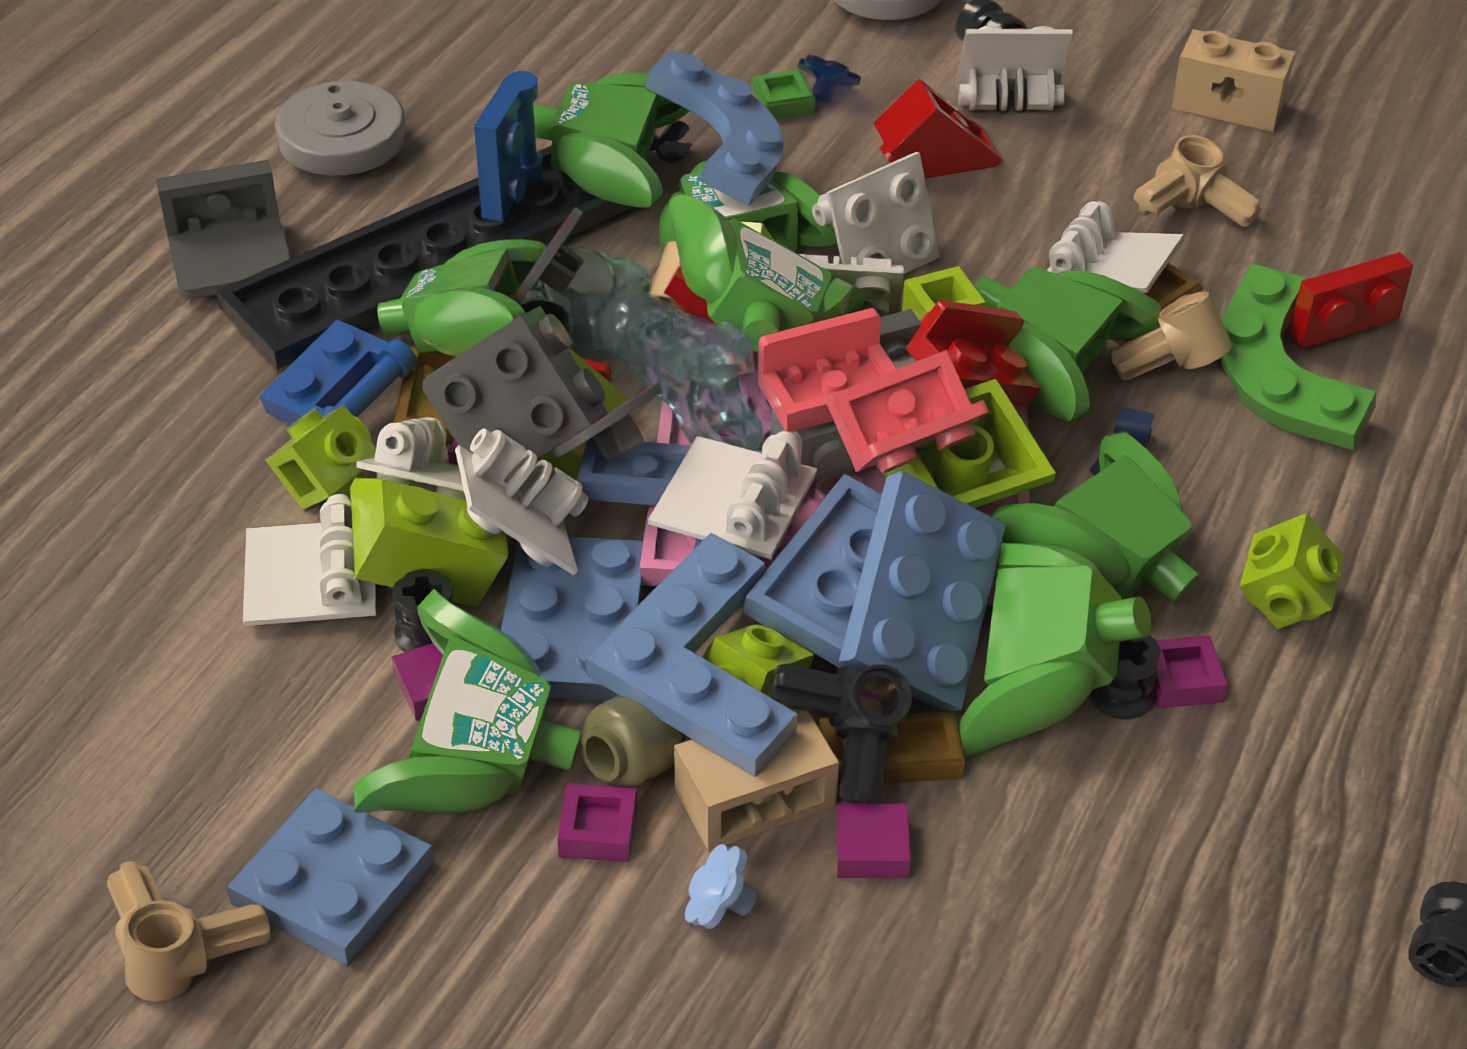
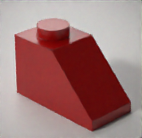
M920 78L873 123L884 142L880 146V150L885 158L892 163L912 153L919 152L925 179L996 167L1003 160L983 127Z

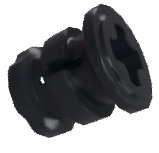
M430 569L410 571L394 584L392 596L397 622L394 635L397 646L403 652L433 643L422 625L417 609L433 589L453 603L451 582L438 571Z
M1148 635V637L1120 641L1117 676L1110 684L1093 689L1089 694L1094 706L1102 713L1116 719H1134L1142 717L1151 710L1156 700L1154 686L1161 648L1153 637Z

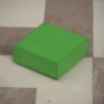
M801 70L751 77L752 95L770 111L775 120L815 114V97Z

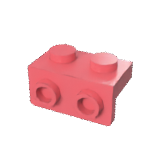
M874 308L765 335L759 339L758 386L786 432H794L834 421L825 402L831 394L896 370V367L880 345L881 317Z
M947 350L833 393L825 400L856 472L878 464L882 474L893 471L916 460L918 456L915 449L934 441L939 451L956 446L975 436L972 426L989 413L984 400L971 405Z

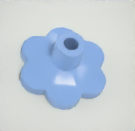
M724 844L718 845L710 853L706 865L702 866L694 874L688 891L691 899L685 910V919L688 923L694 926L702 925L711 929L721 921L727 909L745 916L753 908L756 901V891L744 885L742 873L747 862V853L737 846L730 848Z

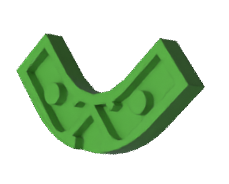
M1251 263L1229 302L1222 320L1233 344L1232 349L1221 357L1222 368L1238 391V399L1255 415L1280 429L1354 450L1376 408V391L1314 374L1299 367L1285 353L1282 344L1284 334L1293 319L1301 281L1306 280V277Z

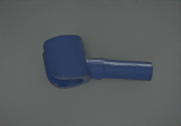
M679 120L667 125L660 135H655L650 151H656L657 155L666 162L675 163L679 161L692 147V143L678 141L689 131V125Z
M1122 408L1118 414L1113 434L1126 432L1143 447L1147 448L1152 433L1151 424L1154 414L1133 408ZM1099 457L1090 468V472L1094 476L1100 472Z

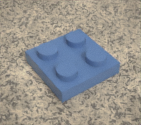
M315 788L227 886L230 903L237 908L251 904L263 906L269 925L348 966L434 863L432 846L368 813L356 814L354 806Z

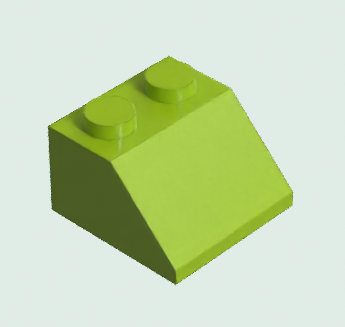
M996 379L964 389L971 405L984 400L989 411L986 416L972 426L975 436L942 451H939L934 441L915 449L918 456L916 460L893 471L881 473L886 481L888 475L904 471L973 508L1052 482L1056 474Z
M355 478L350 486L355 579L393 588L396 581L403 578L410 571L419 569L435 570L450 580L453 590V602L478 607L509 556L506 533L501 530L499 534H493L479 526L468 514L466 500L385 479Z

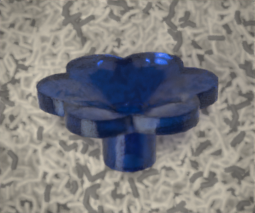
M807 55L806 59L801 58L798 63L799 69L809 73L812 78L816 79L812 93L815 99L821 102H830L835 86L851 89L853 86H858L861 81L860 75L851 72L847 66L836 61H826L818 56Z

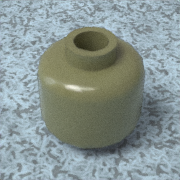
M617 695L598 705L587 715L583 726L581 752L589 770L597 778L616 787L637 788L675 765L674 745L684 742V734L660 720L641 703Z

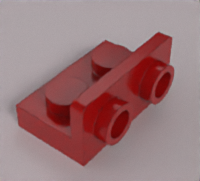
M940 300L923 317L920 328L906 347V350L916 362L947 350L964 389L996 379L1012 405L1028 407L1041 389L1025 370L1027 364L1024 358L1008 347L1025 323L1024 319L1015 311Z

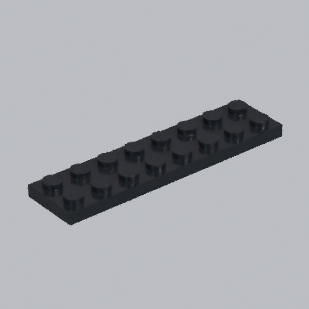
M551 145L537 151L543 158V175L535 181L527 182L523 199L520 202L515 201L503 222L482 218L479 179L477 177L217 290L219 309L278 370L293 363L337 319L362 331L379 324V303L400 299L416 273L444 265L463 250L482 243L518 239L539 241L548 246L575 207L583 213L567 237L586 230L626 210H630L634 206L610 202L589 194L578 186L566 173L556 171L551 165Z

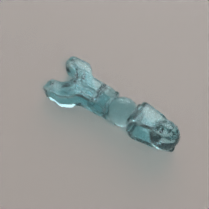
M584 247L570 248L583 258L584 263L564 293L552 289L540 279H537L529 291L530 298L534 301H551L561 305L566 310L570 323L569 337L571 343L578 350L588 352L600 348L606 349L616 360L630 364L633 373L642 375L643 382L648 388L656 383L660 384L663 391L657 396L671 407L691 446L696 437L700 436L752 451H762L764 440L761 420L748 406L738 381V375L755 371L752 342L749 337L734 325L726 321L706 330L685 314L677 312L672 307L666 305L657 295L650 293L651 288L647 268L624 257H612L606 252L599 253ZM723 427H727L738 439L725 438L718 435L717 432Z

